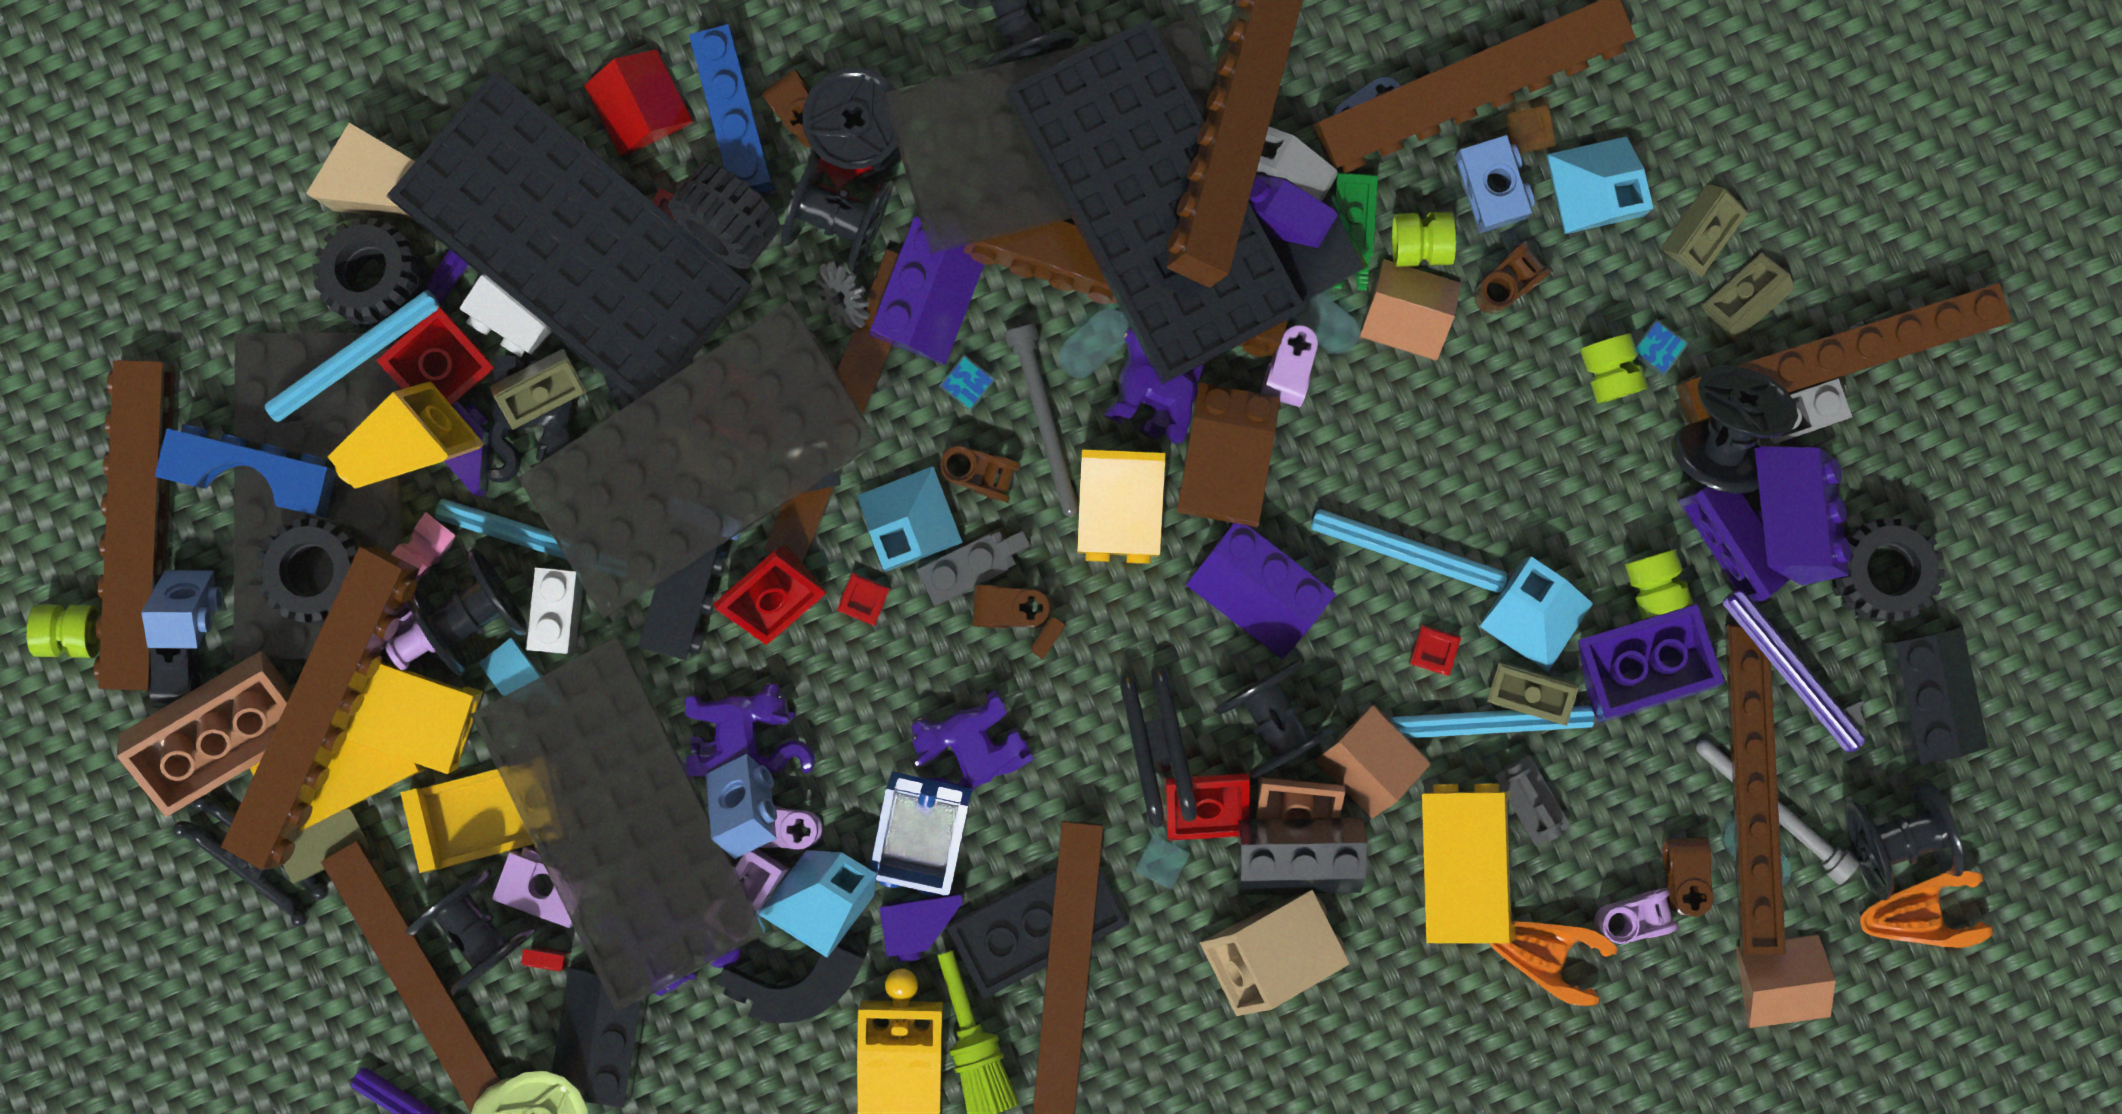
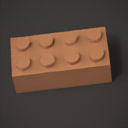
M261 650L118 734L117 757L162 814L168 817L261 761L293 690Z

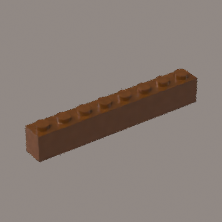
M1235 0V5L1239 7L1236 17L1232 20L1226 32V39L1229 40V43L1216 68V73L1220 75L1217 86L1211 91L1207 100L1206 107L1210 109L1208 119L1198 133L1197 143L1200 144L1199 151L1187 171V178L1190 179L1189 187L1178 204L1177 214L1180 215L1177 228L1172 232L1167 243V251L1170 252L1166 268L1208 288L1226 277L1230 272L1303 0Z
M1599 0L1317 122L1312 126L1327 162L1335 169L1342 166L1344 173H1347L1367 164L1364 156L1379 150L1381 157H1384L1404 148L1402 140L1416 134L1418 140L1421 141L1441 132L1439 124L1453 118L1455 124L1458 125L1478 116L1476 108L1490 102L1494 109L1515 100L1513 91L1527 86L1530 93L1552 84L1550 75L1564 70L1568 77L1589 68L1587 59L1601 54L1603 61L1622 54L1626 52L1624 43L1636 39L1621 0Z
M982 194L963 253L971 255L973 260L981 264L992 265L996 263L1010 268L1012 273L1023 278H1032L1034 276L1049 281V284L1058 290L1071 291L1073 289L1087 294L1091 300L1097 303H1114L1118 305L1075 225ZM1288 320L1239 346H1242L1244 351L1251 355L1259 357L1268 355L1272 357L1282 342Z
M2000 283L1749 361L1737 365V367L1752 369L1768 376L1785 388L1788 393H1792L2011 323L2012 319ZM1701 377L1675 386L1687 424L1711 418L1699 400L1697 385Z
M113 360V370H110L107 376V390L112 397L111 411H108L105 417V430L107 435H110L109 452L105 453L103 459L104 474L108 476L107 492L103 494L101 501L102 514L106 517L105 533L101 535L99 543L100 555L104 558V574L99 576L97 586L98 595L102 599V615H99L96 621V636L100 640V656H97L94 662V677L99 681L98 689L150 690V648H147L141 611L164 570H166L170 480L154 477L166 429H172L175 366L165 362Z
M359 547L221 848L261 870L280 867L291 858L295 850V843L293 841L298 830L311 816L313 810L311 802L317 790L323 787L329 777L330 769L328 766L334 753L341 749L347 738V731L345 729L350 718L358 712L363 704V690L369 678L375 675L381 665L382 657L380 654L386 641L391 639L399 626V619L397 617L402 606L415 592L417 586L415 578L420 570L419 568L379 547Z

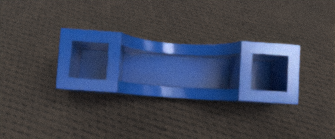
M729 24L689 34L724 168L744 180L759 194L775 190L766 152L752 111L737 44Z
M182 424L181 432L166 429L154 477L207 489L214 479L224 471L238 466H250L260 472L268 481L273 492L275 506L326 518L337 476L335 469L325 467L327 459L302 453L301 461L287 458V449L262 443L261 451L246 448L247 439L222 434L221 441L206 438L208 430Z

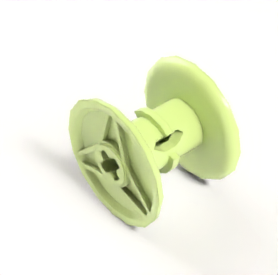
M547 1071L524 1072L514 1078H505L488 1087L474 1103L471 1114H588V1109L579 1090L564 1077Z

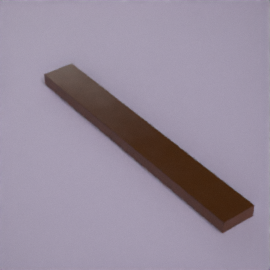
M888 249L885 252L866 299L869 300L870 306L865 307L864 310L870 314V317L867 320L863 319L866 324L862 328L857 326L858 329L853 331L825 399L830 430L840 458V475L893 347L888 342L869 336L870 329L900 255ZM794 475L764 551L772 553L778 548L787 545L804 564L836 486L800 493Z
M1740 625L1725 626L1741 955H1786L1771 662Z
M1061 820L1032 1114H1074L1103 824Z
M357 840L321 861V864L471 1113L474 1103L484 1091L503 1079L417 935L409 936L405 934L406 929L411 926L361 841Z

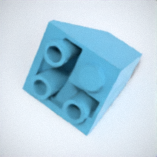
M1627 137L1546 155L1564 234L1644 217L1654 209L1644 167Z
M933 466L857 495L882 568L886 572L963 543Z
M1528 557L1522 560L1479 627L1548 672L1593 603L1566 579L1533 557Z
M806 850L760 909L759 915L828 958L874 897L876 873L842 852Z

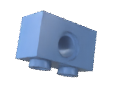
M1507 135L1460 149L1455 156V160L1479 234L1525 220L1532 213L1530 207L1535 204L1533 193L1528 183H1522L1518 168L1522 167L1521 156L1516 144L1510 145ZM1492 174L1502 176L1506 181V191L1502 193L1492 191L1487 183L1488 176Z
M164 570L141 611L147 648H198L205 633L211 630L212 619L216 611H220L223 604V592L220 586H216L214 571Z
M745 754L705 774L711 839L736 859L777 839L775 827L777 811L773 804L771 791L774 781L770 771L764 765L760 766L748 754Z

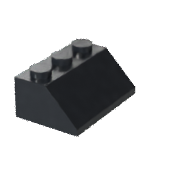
M1963 627L1881 643L1907 764L1923 765L1962 757L1989 748Z
M1362 817L1238 820V895L1298 894L1313 890L1314 894L1361 893L1366 881L1367 838Z
M569 966L552 1073L564 1077L579 1090L584 1102L624 1108L631 1102L650 978Z

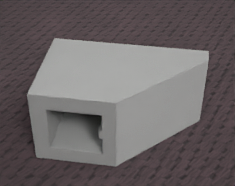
M1268 127L1256 174L1285 179L1322 202L1338 174L1337 169L1294 135Z
M1839 379L1790 395L1797 406V421L1791 430L1778 437H1770L1772 444H1776L1852 418Z

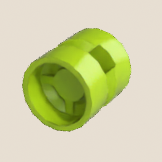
M1429 212L1425 219H1421L1418 213L1394 214L1392 220V252L1395 267L1418 266L1422 260H1427L1430 266L1453 265L1456 252V230L1453 213Z
M1631 333L1613 337L1580 349L1586 371L1594 373L1595 376L1590 384L1597 404L1628 396L1648 388L1642 366L1635 365L1633 361L1638 353Z
M1677 549L1625 564L1631 586L1639 588L1640 591L1635 600L1641 619L1651 618L1694 604L1687 582L1679 580L1678 577L1683 568Z
M35 604L31 608L27 621V644L33 657H60L65 651L68 657L95 658L100 649V640L96 636V621L98 616L101 615L100 610L97 606L70 605L65 611L62 605Z

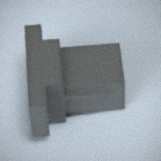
M1861 699L1841 707L1857 727L1865 724L1864 716L1861 712V706L1865 703Z

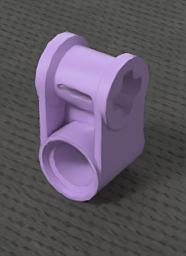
M1297 325L1285 330L1282 342L1268 365L1261 394L1280 397V402L1297 407L1302 406L1308 390L1310 372L1318 346L1317 337L1311 329L1306 326ZM1300 335V343L1306 345V349L1294 355L1293 347L1287 345L1288 340Z
M407 602L403 604L397 617L399 619L397 631L384 645L389 657L400 670L407 669L410 661L425 652H435L417 624Z
M774 805L777 811V820H775L777 839L761 847L790 849L810 847L821 838L823 832L822 822L813 812L787 809ZM803 819L804 826L811 828L810 835L803 836L801 841L799 833L793 832V825L800 824Z
M1668 888L1647 891L1626 900L1607 904L1601 907L1594 917L1596 932L1618 944L1657 937L1679 930L1678 922L1673 921L1667 897L1670 893ZM1620 913L1624 918L1625 925L1620 933L1613 935L1609 930L1608 923L1614 914Z

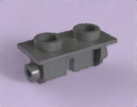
M1530 755L1494 775L1502 791H1510V800L1508 801L1535 846L1546 840L1552 841L1563 834V830L1571 826Z

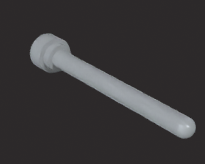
M1706 739L1700 740L1696 745L1697 752L1732 782L1731 759ZM1778 801L1779 823L1823 860L1822 866L1827 869L1825 873L1838 885L1844 883L1856 871L1861 860L1848 849L1845 851L1839 847L1834 849Z

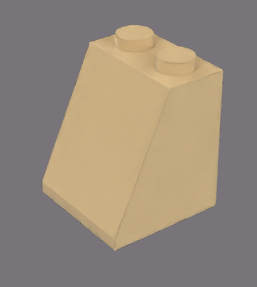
M348 123L306 194L336 212L414 220L386 196L415 161Z
M1313 890L1294 894L1200 942L1236 1016L1272 1010L1350 964L1345 955L1344 943L1334 933L1326 917L1325 905L1315 896Z

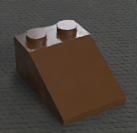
M1199 383L1176 513L1258 527L1275 437L1280 397Z

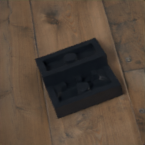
M1334 195L1327 197L1322 203L1334 209L1338 216L1318 248L1267 237L1304 305L1368 267L1350 234L1353 229Z

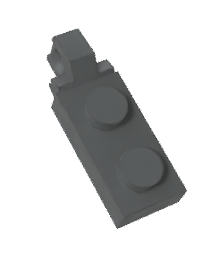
M999 531L993 535L988 534L917 569L936 607L973 589L974 585H981L1007 572L1008 568L1016 565L1012 555L1031 546L1024 531L1005 540Z

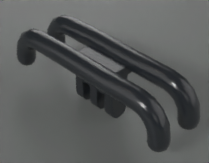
M1157 665L1151 670V679L1161 719L1144 721L1134 675L1130 672H1123L1119 676V685L1144 795L1148 822L1153 828H1160L1165 823L1156 773L1169 771L1170 762L1182 818L1185 821L1191 822L1198 815L1193 784L1168 673L1163 666Z
M203 795L193 801V806L196 810L211 814L230 828L237 813L233 809L209 795ZM178 821L173 825L172 829L175 836L184 837L209 853L284 910L291 917V923L294 926L301 927L307 923L309 913L306 908L268 878L275 868L261 870L221 848L222 842L189 821ZM318 874L300 881L311 890L313 899L323 900L327 897L329 887Z

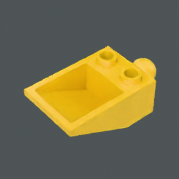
M896 969L886 978L885 990L893 1001L861 1000L857 1040L858 1114H940L943 1002L909 1001L917 992L918 981L916 976L907 969ZM873 1019H888L889 1023L885 1027H878L874 1024ZM926 1019L930 1021V1024L926 1028H919L915 1025L914 1020Z

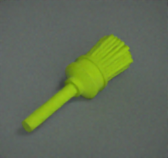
M953 950L937 955L960 1030L956 1032L959 1040L949 1050V1054L954 1059L955 1073H960L967 1114H998L1020 1104L1000 1060L1005 1056L998 1044L999 1037L996 1034L983 1032L981 1024L976 1025Z

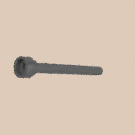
M1029 324L1004 332L1008 349H1013L1014 355H1019L1062 512L1064 515L1072 517L1077 514L1078 505L1034 350L1038 349L1036 341L1040 340L1036 325Z

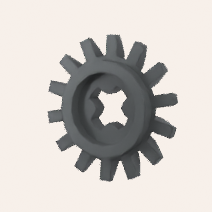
M834 261L828 262V267L824 263L820 266V271L816 273L817 293L825 296L821 300L822 305L830 306L828 314L831 318L836 317L840 326H847L851 330L858 329L857 326L862 328L866 325L863 319L867 320L870 317V314L864 310L870 304L869 300L865 299L863 285L860 286L856 280L857 276L853 272L849 274L846 271L845 265L840 264L837 269ZM840 291H842V293L845 296L843 301L840 299L838 295Z

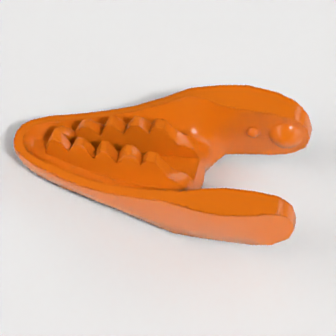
M1963 871L1962 875L1957 877L1944 873L1893 894L1888 900H1881L1862 913L1860 918L1861 928L1867 934L1875 937L1942 947L1962 948L1979 944L1992 936V925L1978 922L1972 927L1949 928L1942 917L1940 891L1945 886L1961 887L1962 885H1968L1969 887H1977L1980 882L1984 881L1983 874Z
M1511 921V923H1515L1516 940L1511 943H1489L1497 953L1549 993L1566 1003L1579 1006L1597 1005L1600 997L1591 988L1582 990L1578 986L1574 987L1566 984L1562 979L1563 965L1572 945L1581 941L1589 945L1591 949H1599L1601 955L1606 957L1612 954L1616 955L1618 948L1610 940L1594 930Z

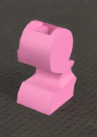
M426 512L415 526L409 543L399 544L391 554L420 569L415 578V581L418 582L422 575H427L431 566L439 563L450 550L455 535Z

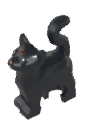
M496 355L493 383L495 384L536 362H520L517 367L516 356ZM570 361L577 373L578 365L575 362ZM496 400L494 403V423L490 430V442L493 449L504 458L505 462L500 468L488 469L486 474L491 481L503 483L510 481L519 472L521 460L518 449L506 439L509 429L512 428ZM571 400L517 427L544 429L537 446L536 459L540 462L544 461L545 468H550L552 462L565 461L568 457L576 456L580 452V442L573 437L570 430L573 414Z

